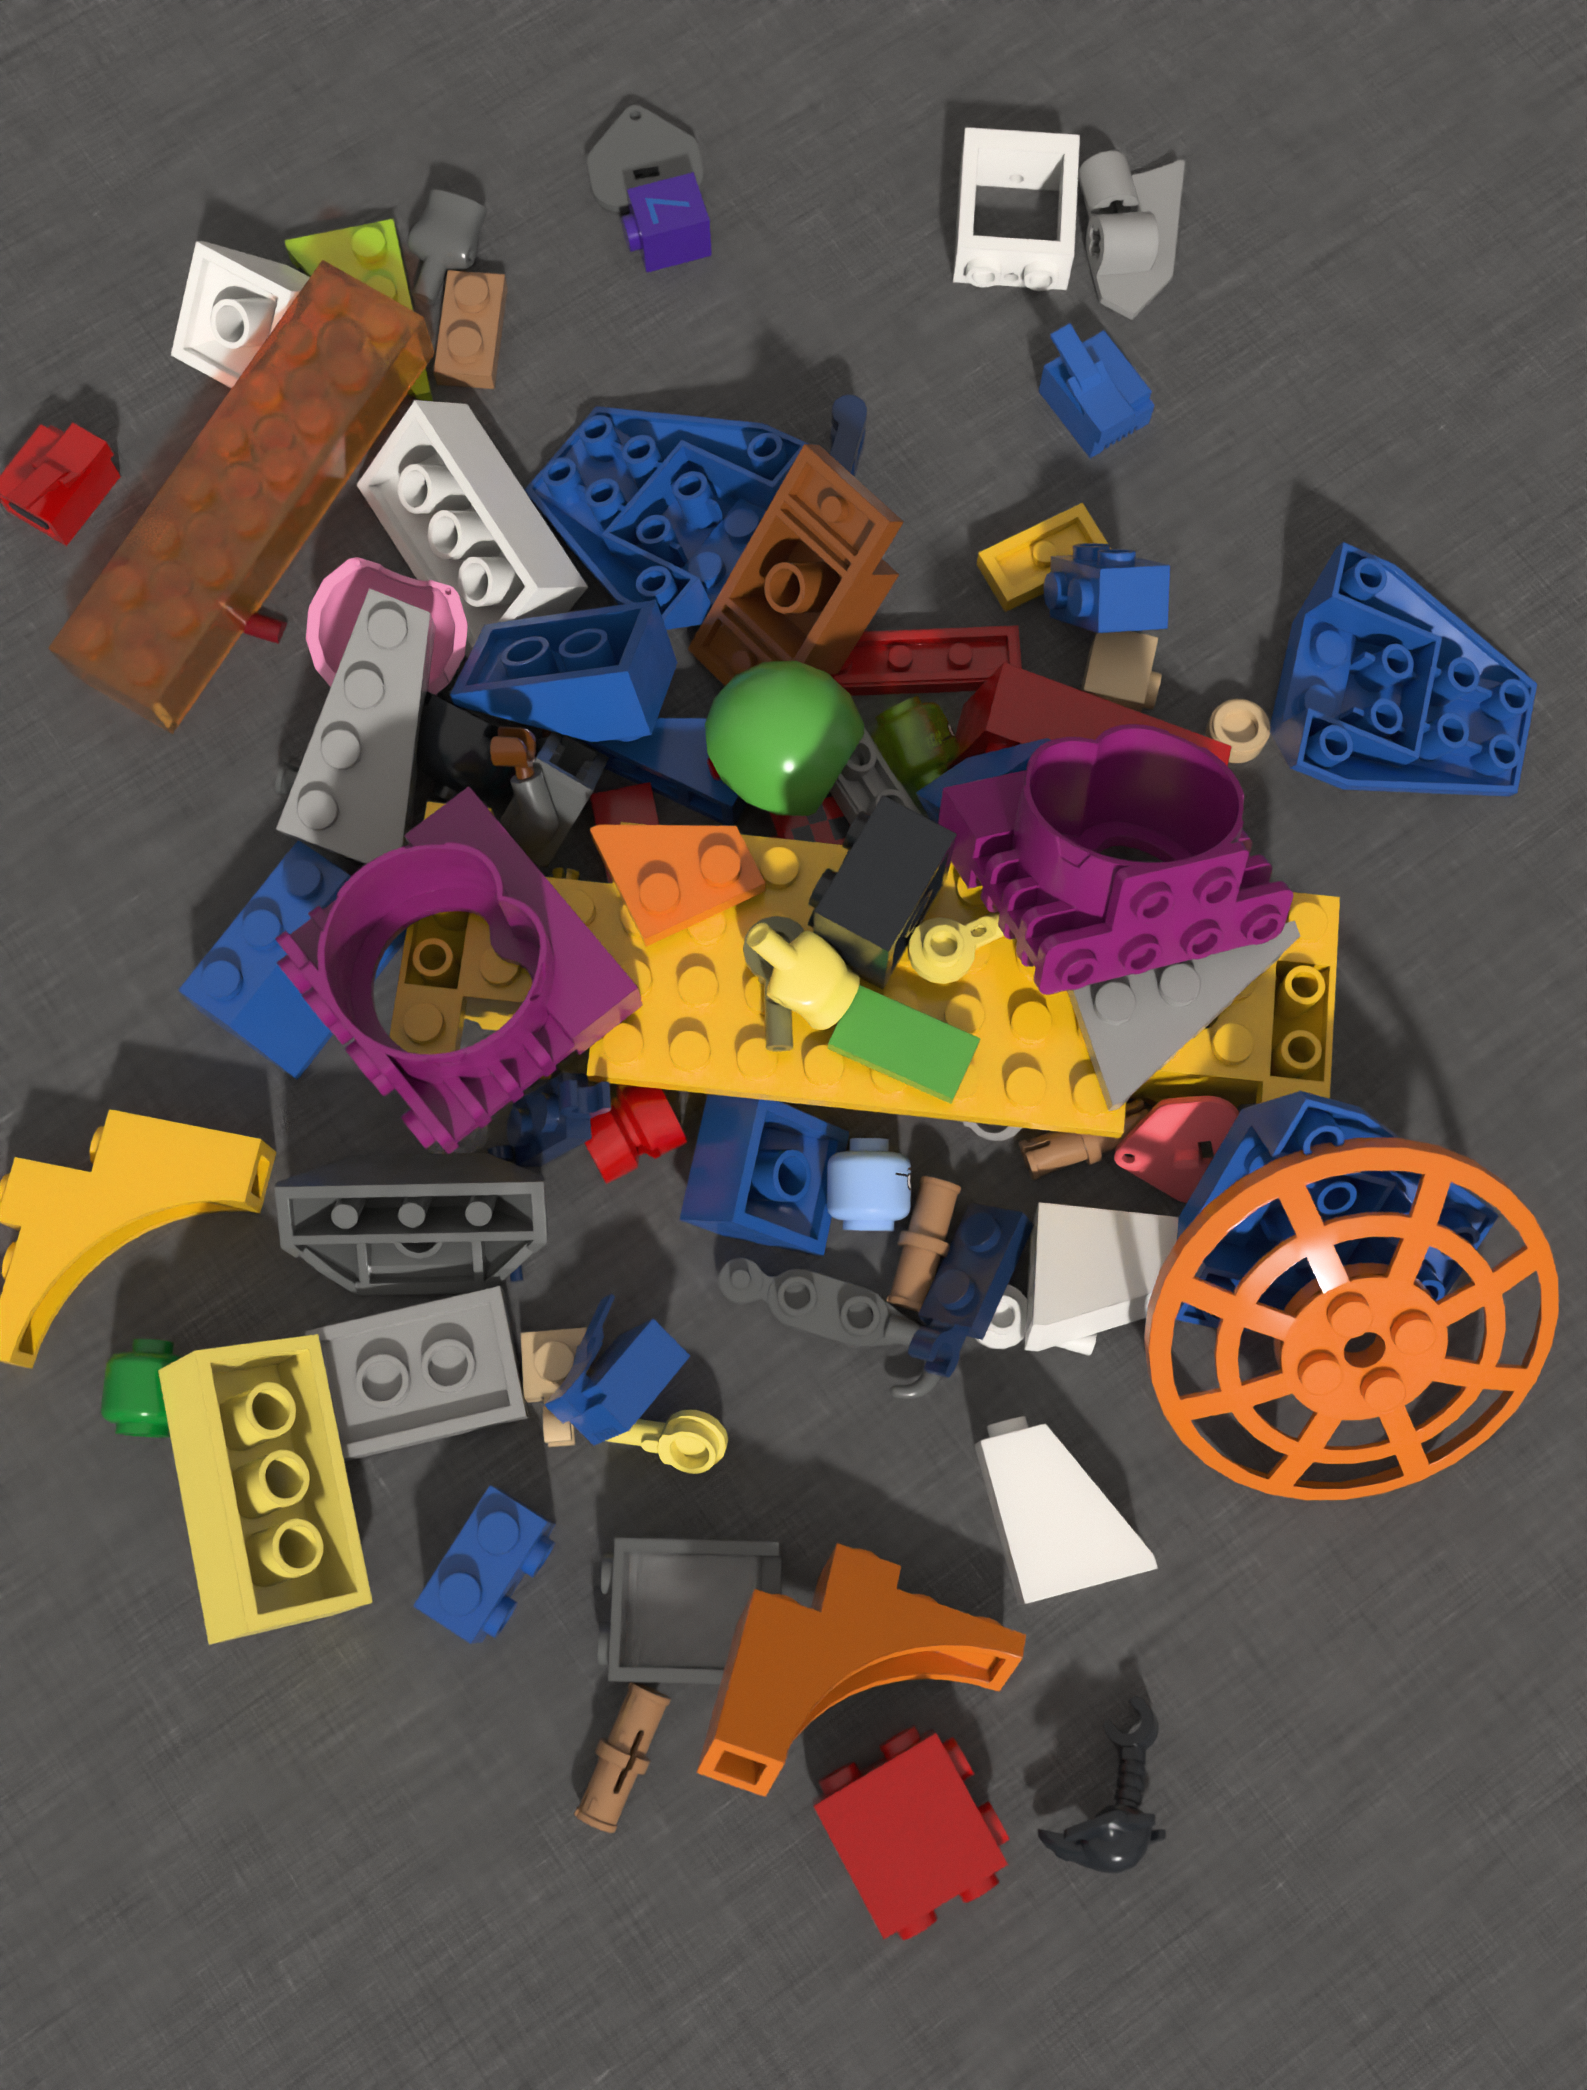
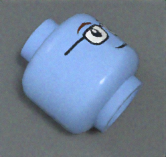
M852 1138L850 1139V1151L837 1152L831 1156L827 1164V1210L833 1218L843 1220L842 1230L894 1231V1221L901 1220L909 1214L911 1206L910 1160L901 1153L889 1152V1139Z

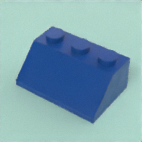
M299 840L178 990L199 1012L296 1080L305 1072L332 1037L333 1033L321 1021L301 996L300 991L276 963L287 953L275 938L285 930L289 935L311 919L308 913L318 905L324 909L335 901L337 893L351 878L348 873ZM406 929L392 941L385 951L377 968L375 980L404 944Z

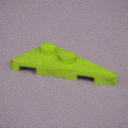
M389 219L285 240L288 255L297 269L301 267L310 278L333 289L329 305L340 311L347 326L373 355L377 353L393 371L395 380L407 394L416 397L417 400L433 401L394 220Z

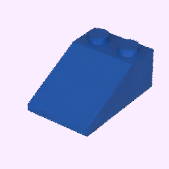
M656 600L484 624L450 696L456 706L585 741L599 742L617 739L618 741L629 742L642 736L652 735L678 662Z

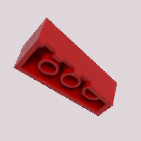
M1003 662L963 704L955 734L956 738H954L958 742L953 741L954 744L946 770H950L968 757L1044 738L1054 740L1063 737H1082L1095 740L1102 732L1112 727L1128 724L1148 725L1167 730L1170 734L1188 740L1201 748H1206L1227 766L1232 746Z

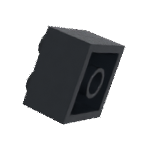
M882 795L871 815L861 811L853 821L842 846L848 852L838 872L827 868L817 882L808 905L814 908L808 926L814 928V933L831 944L845 964L854 970L860 978L884 989L905 953L915 928L922 923L947 879L957 834Z

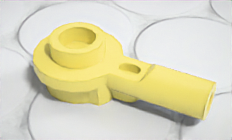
M991 912L966 925H962L953 919L942 917L924 921L915 928L908 943V957L911 966L921 977L933 983L946 984L959 980L969 971L975 959V949L1004 936L998 926L1000 912Z
M681 1410L672 1414L666 1423L638 1419L628 1432L605 1441L642 1446L647 1452L658 1453L664 1464L672 1465L685 1473L700 1474L711 1469L713 1465L717 1464L724 1457L728 1436L726 1429L719 1420L710 1414L699 1410Z

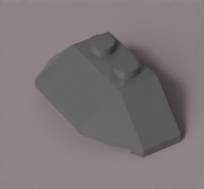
M488 1153L356 1155L278 1181L274 1187L281 1249L295 1258L300 1256L318 1272L357 1296L467 1294L493 1288L514 1272L533 1252L536 1253L546 1245L549 1238L545 1176Z

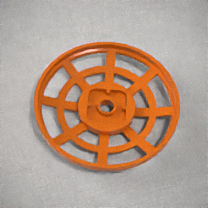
M1353 1138L1345 1140L1344 1145L1337 1147L1331 1142L1310 1147L1313 1152L1312 1154L1306 1156L1302 1150L1275 1159L1239 1179L1206 1205L1179 1236L1160 1268L1148 1302L1144 1334L1147 1369L1164 1416L1180 1440L1206 1465L1236 1483L1270 1495L1301 1500H1348L1383 1494L1422 1481L1458 1462L1488 1440L1517 1410L1538 1379L1552 1347L1558 1319V1275L1551 1248L1534 1215L1501 1178L1473 1159L1439 1145L1403 1138ZM1362 1171H1407L1422 1174L1409 1215L1397 1212H1363L1340 1216L1322 1222L1306 1187L1308 1184L1328 1177ZM1450 1183L1471 1190L1496 1207L1517 1229L1526 1245L1491 1269L1487 1261L1469 1241L1448 1227L1438 1223ZM1279 1197L1296 1234L1282 1241L1260 1258L1240 1280L1234 1292L1194 1276L1203 1260L1229 1231L1258 1208ZM1366 1237L1400 1238L1389 1265L1357 1263L1343 1266L1334 1248V1245L1337 1243ZM1429 1246L1455 1260L1470 1275L1472 1282L1435 1301L1416 1276ZM1307 1257L1316 1278L1301 1288L1292 1297L1284 1310L1257 1302L1278 1276L1296 1262ZM1534 1271H1537L1540 1282L1541 1303L1532 1341L1521 1365L1499 1364L1497 1362L1501 1355L1506 1331L1505 1304L1502 1294ZM1181 1302L1221 1318L1217 1327L1214 1349L1216 1377L1220 1388L1182 1396L1178 1395L1174 1384L1171 1348L1175 1319ZM1483 1307L1484 1336L1477 1361L1447 1356V1326ZM1244 1327L1274 1338V1353L1279 1370L1241 1382L1238 1352ZM1365 1332L1377 1334L1374 1342L1367 1349L1360 1352L1344 1351L1347 1342L1351 1338L1359 1337ZM1432 1381L1462 1386L1459 1392L1440 1411L1416 1427L1413 1426L1405 1405L1419 1396ZM1483 1389L1503 1390L1500 1397L1472 1425L1446 1444L1427 1454L1424 1453L1421 1443L1433 1438L1455 1422L1476 1401ZM1293 1394L1304 1406L1314 1412L1299 1436L1295 1438L1269 1424L1253 1406ZM1232 1412L1237 1421L1257 1440L1283 1453L1284 1456L1268 1474L1240 1465L1217 1452L1201 1437L1191 1420ZM1379 1417L1388 1439L1380 1442L1357 1446L1326 1445L1342 1420H1364ZM1395 1455L1400 1465L1375 1475L1344 1482L1299 1480L1313 1462L1323 1464H1356Z

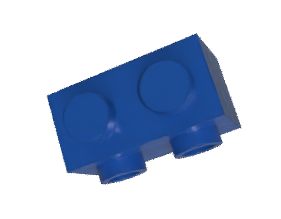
M1109 544L1073 545V555L1051 556V572L1046 575L1044 581V599L1047 607L1050 609V618L1096 633L1168 629L1170 565L1136 557L1135 550L1110 549Z
M490 1485L413 1607L470 1644L483 1642L487 1634L496 1638L517 1607L518 1602L512 1599L511 1596L525 1573L534 1578L553 1550L555 1542L548 1537L556 1524L502 1489Z

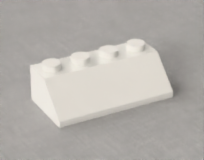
M414 400L357 486L417 580H433L449 585L459 594L468 623L465 655L468 658L484 624L567 613L588 586L469 406L462 403Z

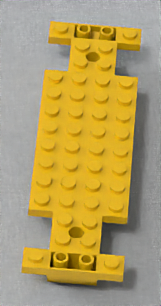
M427 802L424 820L445 805V803ZM488 808L489 811L494 815L492 808ZM621 822V825H646ZM741 834L766 883V891L645 947L614 882L610 884L578 880L580 873L567 868L566 879L563 868H554L552 872L553 877H546L637 985L643 1004L590 1047L586 1073L589 1081H607L612 1084L1120 1138L1124 1133L1126 1103L1117 1110L1108 1111L1067 992L1068 990L1049 995L1042 994L1033 980L1035 966H1024L1016 955L1017 939H1007L1005 936L975 949V959L969 971L954 982L946 984L933 983L921 977L911 966L908 957V947L884 989L862 978L859 980V985L981 1038L952 1104L829 1050L828 1042L837 1023L828 1029L818 1030L812 1028L800 1014L792 1011L793 1049L780 1052L766 1049L764 985L759 983L758 977L753 975L746 965L743 954L745 936L754 924L764 918L773 916L790 918L800 924L804 931L814 932V928L808 926L814 908L808 905L817 882L825 870L829 868L838 872L848 852L847 849L842 847L843 845ZM951 862L947 879L922 923L929 919L942 917L950 918L962 925H966L991 913L981 900L983 886L968 889ZM1293 892V900L1285 923L1295 920L1300 933L1298 940L1270 968L1249 984L1210 1023L1209 1028L1203 1029L1195 1038H1192L1185 1044L1174 1058L1161 1070L1153 1074L1129 1098H1141L1142 1101L1155 1106L1158 1102L1168 1098L1208 1095L1223 1098L1232 1103L1236 1108L1241 1104H1259L1298 1091L1330 1099L1340 897ZM451 911L425 917L406 929L389 1037L402 1049L414 1054H440L460 1050L464 1019L478 1022L482 1029L497 1031L515 1014L525 1000L532 986L531 976L522 966L503 961L496 955L490 941L489 925L480 916L465 911ZM551 1074L547 1078L543 1075L540 1079H550Z

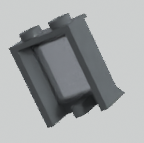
M614 1538V1552H604L601 1567L602 1594H612L611 1623L601 1622L597 1649L598 1664L609 1665L608 1681L720 1684L736 1624L754 1588L769 1594H782L783 1543Z

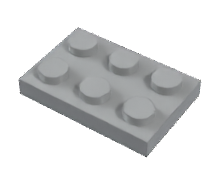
M501 1286L305 1331V1336L319 1335L344 1462L529 1418L504 1290Z

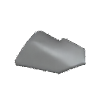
M1106 151L1090 157L1078 170V179L1089 217L1086 250L1099 302L1133 320L1173 277L1185 162L1184 160H1178L1144 173L1132 175L1128 160L1123 153L1119 151Z

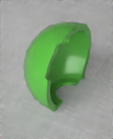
M799 661L762 662L735 675L714 698L705 722L707 754L721 780L746 803L775 815L809 816L817 812L862 739L864 723L851 695L827 672Z

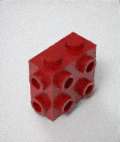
M915 1725L904 1729L880 1744L879 1748L884 1757L866 1768L859 1770L855 1761H851L818 1781L823 1793L812 1799L814 1809L883 1939L898 1932L901 1940H907L916 1936L938 1920L934 1909L957 1895L960 1896L963 1903L979 1898L1000 1882L995 1872L1008 1865L999 1846L1009 1841V1836L989 1801L978 1807L974 1803L963 1782L972 1777L974 1773L955 1738L951 1737L941 1742L933 1729L920 1735Z

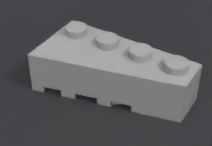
M369 588L276 828L278 831L290 838L363 866L389 851L409 845L404 835L410 831V828L412 829L418 769V737L423 704H425V696L429 686L436 628L430 612Z

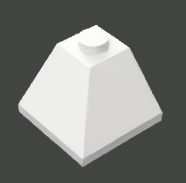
M196 241L171 356L262 405L271 404L274 398L318 347L333 289L288 265L205 241Z

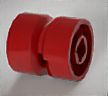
M617 1084L616 1097L611 1099V1110L590 1119L592 1139L584 1142L607 1185L638 1169L640 1155L645 1153L657 1159L687 1143V1140L662 1089Z

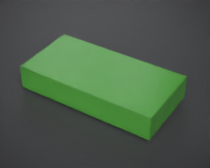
M859 985L850 1007L834 1029L828 1042V1049L952 1104L981 1038Z

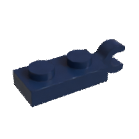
M563 1072L513 1103L507 1120V1138L509 1144L515 1147V1164L520 1167H540L592 1139L590 1119L611 1110L610 1083L601 1081L594 1086L588 1087L586 1074Z
M969 1203L950 1244L948 1255L944 1257L918 1313V1316L927 1326H922L916 1331L908 1349V1354L911 1357L926 1360L924 1370L927 1373L949 1378L956 1369L960 1351L966 1337L984 1339L1034 1227V1224L1023 1212Z

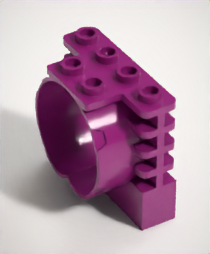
M1128 724L1112 727L1102 732L1095 740L1082 737L1057 738L1039 746L1031 755L1027 769L1024 771L943 788L938 824L957 834L951 862L968 889L983 886L982 902L988 911L1000 912L998 921L1000 930L1007 939H1017L1016 955L1024 966H1035L1033 980L1039 991L1044 995L1066 990H1076L1086 985L1131 974H1141L1151 969L1183 961L1202 959L1212 954L1248 945L1263 944L1276 938L1283 931L1293 900V892L1285 882L1277 881L1270 883L1273 867L1263 855L1249 856L1252 840L1242 830L1244 823L1242 820L1244 792L1234 773L1222 760L1206 748H1201L1188 740L1170 734L1167 730L1148 725ZM1127 846L1151 854L1163 862L1127 861L1100 853L1109 847Z
M469 786L406 833L404 836L409 845L389 851L363 866L342 886L337 893L335 901L324 909L318 905L308 913L311 919L290 935L285 930L275 938L287 953L276 963L300 991L301 996L342 1045L352 1038L355 1039L344 1049L384 1097L394 1089L397 1090L410 1107L400 1118L425 1149L438 1141L448 1155L459 1147L457 1144L478 1126L482 1129L492 1121L490 1117L510 1101L515 1103L524 1096L523 1091L544 1075L547 1078L557 1070L556 1065L576 1050L579 1055L643 1005L637 985ZM451 911H465L476 914L489 925L490 941L496 955L503 961L522 966L528 971L532 979V986L515 1014L500 1029L480 1042L448 1053H409L388 1036L376 1012L374 981L380 960L392 941L402 931L425 917Z

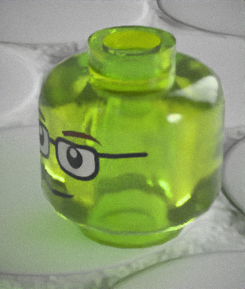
M917 695L885 710L875 717L878 727L872 731L870 736L902 786L913 782L918 792L948 771L946 765L955 760L959 754V743L942 708L935 702L922 703Z

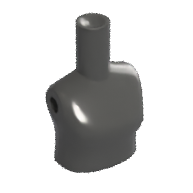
M430 190L426 208L412 228L408 239V247L411 253L424 261L413 291V296L416 299L427 304H435L446 270H465L472 266L478 251L479 232L487 215L486 209L478 202L448 191Z

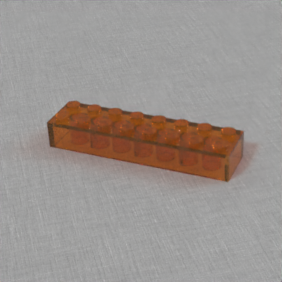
M321 261L48 649L73 676L171 734L175 732L243 633L249 618L254 613H257L435 353L424 317L328 262Z

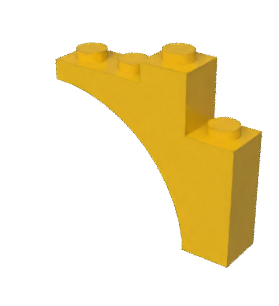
M109 1109L105 1125L97 1128L91 1141L90 1161L93 1163L91 1172L15 1157L10 1173L5 1174L0 1181V1223L20 1232L17 1242H12L8 1247L2 1264V1276L5 1279V1284L0 1297V1362L33 1369L41 1343L67 1298L103 1260L130 1241L173 1221L196 1215L217 1212H253L260 1214L277 1152L259 1138Z

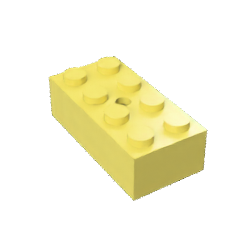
M319 1335L195 1350L158 1370L208 1644L211 1645L320 1619L373 1603Z

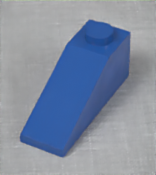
M657 718L652 735L642 736L629 742H622L617 739L589 742L579 739L609 757L604 767L605 769L636 784L650 782L653 792L725 826H736L747 805L722 780H714L707 764L709 756L707 754L705 734L707 718Z

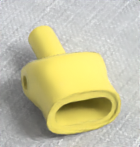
M759 923L749 931L746 939L748 946L774 967L767 987V996L779 1005L800 1014L812 1028L822 1030L836 1024L850 1007L858 991L860 980L859 975L845 964L836 949L824 938L808 930L802 932L790 944L766 923Z

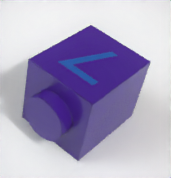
M694 172L627 189L629 214L621 216L622 229L629 252L639 250L646 273L712 256L710 219Z

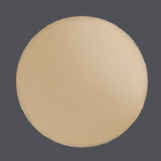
M1231 699L1221 703L1213 711L1206 726L1205 736L1232 746L1229 758L1230 763H1244L1254 759L1262 751L1270 735V722L1264 710L1256 703L1246 699Z

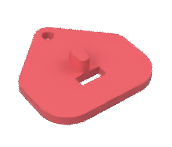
M1206 1095L1164 1099L1158 1102L1116 1146L1114 1160L1117 1165L1174 1199L1187 1203L1213 1157L1203 1158L1200 1142L1211 1141L1215 1156L1240 1112L1232 1103L1216 1096ZM1124 1154H1132L1133 1156L1127 1157Z

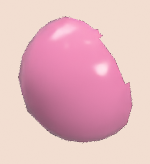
M359 557L348 559L324 578L309 605L306 641L315 669L330 687L369 588L431 613L436 628L428 692L437 695L450 684L465 656L468 628L459 594L452 586L433 580L422 581L395 573L381 564Z

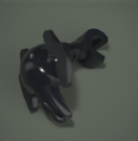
M1135 1695L1129 1702L1142 1720L1137 1731L1130 1734L1122 1733L1109 1719L1103 1724L1107 1737L1119 1750L1118 1763L1120 1765L1118 1766V1775L1120 1777L1117 1778L1116 1787L1118 1789H1116L1114 1796L1116 1804L1103 1808L1089 1820L1065 1829L1064 1834L1037 1829L1039 1839L1046 1848L1055 1853V1856L1067 1862L1071 1861L1103 1873H1121L1134 1868L1146 1854L1148 1845L1166 1839V1831L1164 1829L1152 1830V1826L1155 1825V1814H1145L1142 1810L1138 1809V1807H1141L1143 1798L1141 1793L1144 1791L1145 1782L1142 1780L1145 1779L1146 1768L1143 1767L1146 1765V1750L1154 1744L1158 1736L1159 1724L1149 1704L1144 1699Z

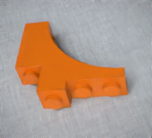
M837 1543L818 1577L811 1608L800 1605L789 1596L769 1594L754 1588L735 1627L696 1773L766 1797L786 1762L787 1753L792 1742L814 1719L828 1708L851 1695L869 1688L907 1680H950L974 1684L999 1692L1023 1659L1026 1634L1003 1627L994 1619L975 1617L941 1605L929 1596L910 1594L899 1590L897 1585L901 1565L881 1559L868 1550L853 1549Z

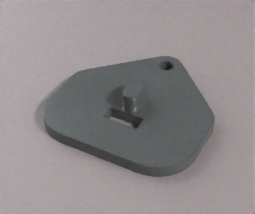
M640 105L627 107L587 155V168L593 197L600 206L609 211H629L627 189L694 172L700 191L703 187L704 171L697 140ZM639 117L640 119L632 120L631 118ZM659 172V176L651 177V173ZM634 175H640V179L635 180Z

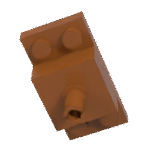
M804 444L688 650L724 686L735 675L762 662L799 661L825 671L829 675L838 674L899 576L882 557L904 521L820 445Z

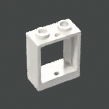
M965 127L960 164L953 282L970 283L977 287L1001 285L1028 287L1035 291H1047L1050 289L1067 290L1075 248L1080 135ZM976 185L1059 191L1057 241L974 236Z

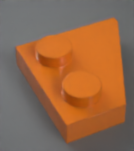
M597 825L590 828L591 837L645 947L766 891V883L737 826Z

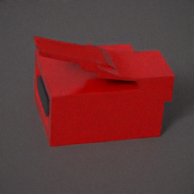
M73 422L65 432L51 424L48 428L40 424L1 473L0 502L7 512L63 545L68 546L121 476L111 461L114 454L106 441Z

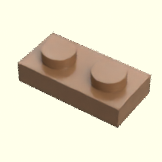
M447 271L434 365V376L437 385L495 389L508 290L505 274Z

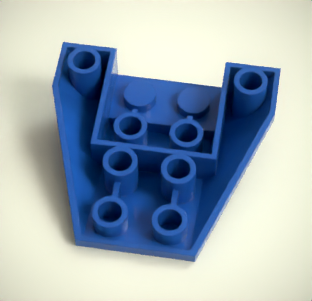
M596 406L524 491L534 506L618 605L656 600L666 630L701 625L803 445L809 443L764 423Z
M1343 542L1334 550L1292 622L1270 724V733L1290 769L1343 790L1512 796L1518 793L1537 683L1397 565Z
M1298 1091L1243 1108L1178 1219L1177 1240L1206 1205L1239 1179L1275 1159L1300 1150L1307 1156L1313 1153L1310 1147L1318 1144L1331 1142L1337 1147L1344 1145L1345 1140L1353 1138L1400 1137L1358 1106L1304 1091ZM1362 1171L1328 1177L1308 1184L1306 1187L1322 1222L1340 1216L1363 1212H1397L1409 1215L1422 1174L1407 1171ZM1450 1183L1438 1223L1448 1227L1469 1241L1477 1250L1499 1215L1492 1206L1469 1189ZM1279 1197L1258 1208L1229 1231L1203 1260L1194 1276L1234 1292L1240 1280L1260 1258L1282 1241L1296 1234ZM1366 1237L1337 1243L1334 1245V1248L1343 1266L1357 1263L1389 1265L1400 1238ZM1429 1246L1416 1278L1427 1288L1434 1300L1438 1301L1447 1295L1463 1271V1268L1440 1250ZM1307 1257L1296 1262L1278 1276L1257 1302L1284 1310L1292 1297L1307 1283L1316 1278ZM1181 1302L1176 1316V1320L1217 1329L1221 1319L1184 1302ZM1245 1327L1243 1329V1331H1253Z

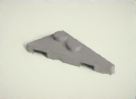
M1295 920L1285 923L1283 931L1276 938L1263 944L1248 945L1212 954L1202 959L1183 961L1151 969L1141 974H1131L1067 991L1109 1112L1119 1109L1126 1103L1137 1089L1174 1058L1185 1044L1206 1028L1249 984L1270 968L1298 940L1300 933Z

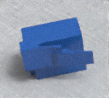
M1070 323L1050 334V338L1061 356L1044 365L1038 392L1090 459L1102 452L1104 447L1106 449L1109 448L1110 443L1114 445L1116 440L1119 442L1122 439V436L1125 438L1128 433L1132 434L1134 429L1137 431L1149 424L1155 406L1150 400L1152 391L1104 330L1083 343Z
M612 1293L600 1300L580 1345L577 1346L573 1366L561 1386L544 1404L562 1424L569 1421L593 1446L628 1432L690 1357L667 1331L652 1318L619 1335L588 1371L603 1345L601 1342L604 1338L602 1326L615 1298Z

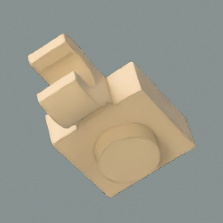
M587 1327L521 1333L523 1393L526 1402L544 1401L545 1404L561 1386L573 1366L577 1346L580 1345ZM544 1405V1442L548 1443V1447L575 1445V1427L569 1421L562 1424Z

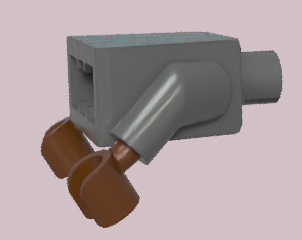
M499 727L498 736H494L490 743L492 763L495 766L515 767L516 775L510 780L515 795L499 823L533 863L547 868L591 796L609 757L579 739L542 729V736L535 739L534 734L527 729ZM536 744H537V748H539V751H538L539 754L537 755V757H536V759H535Z

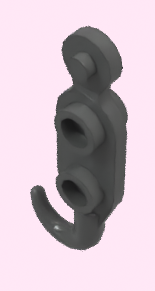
M736 1258L727 1262L719 1273L718 1285L721 1294L726 1300L741 1305L753 1301H762L769 1306L771 1314L779 1323L789 1328L850 1347L864 1348L902 1344L909 1347L912 1337L923 1326L916 1321L907 1319L880 1297L879 1294L870 1289L809 1270L794 1268L784 1271L778 1276L771 1277L764 1274L755 1262L747 1258ZM923 1369L921 1376L915 1382L908 1385H893L890 1388V1394L894 1398L906 1400L923 1397L935 1388L941 1376L927 1373Z

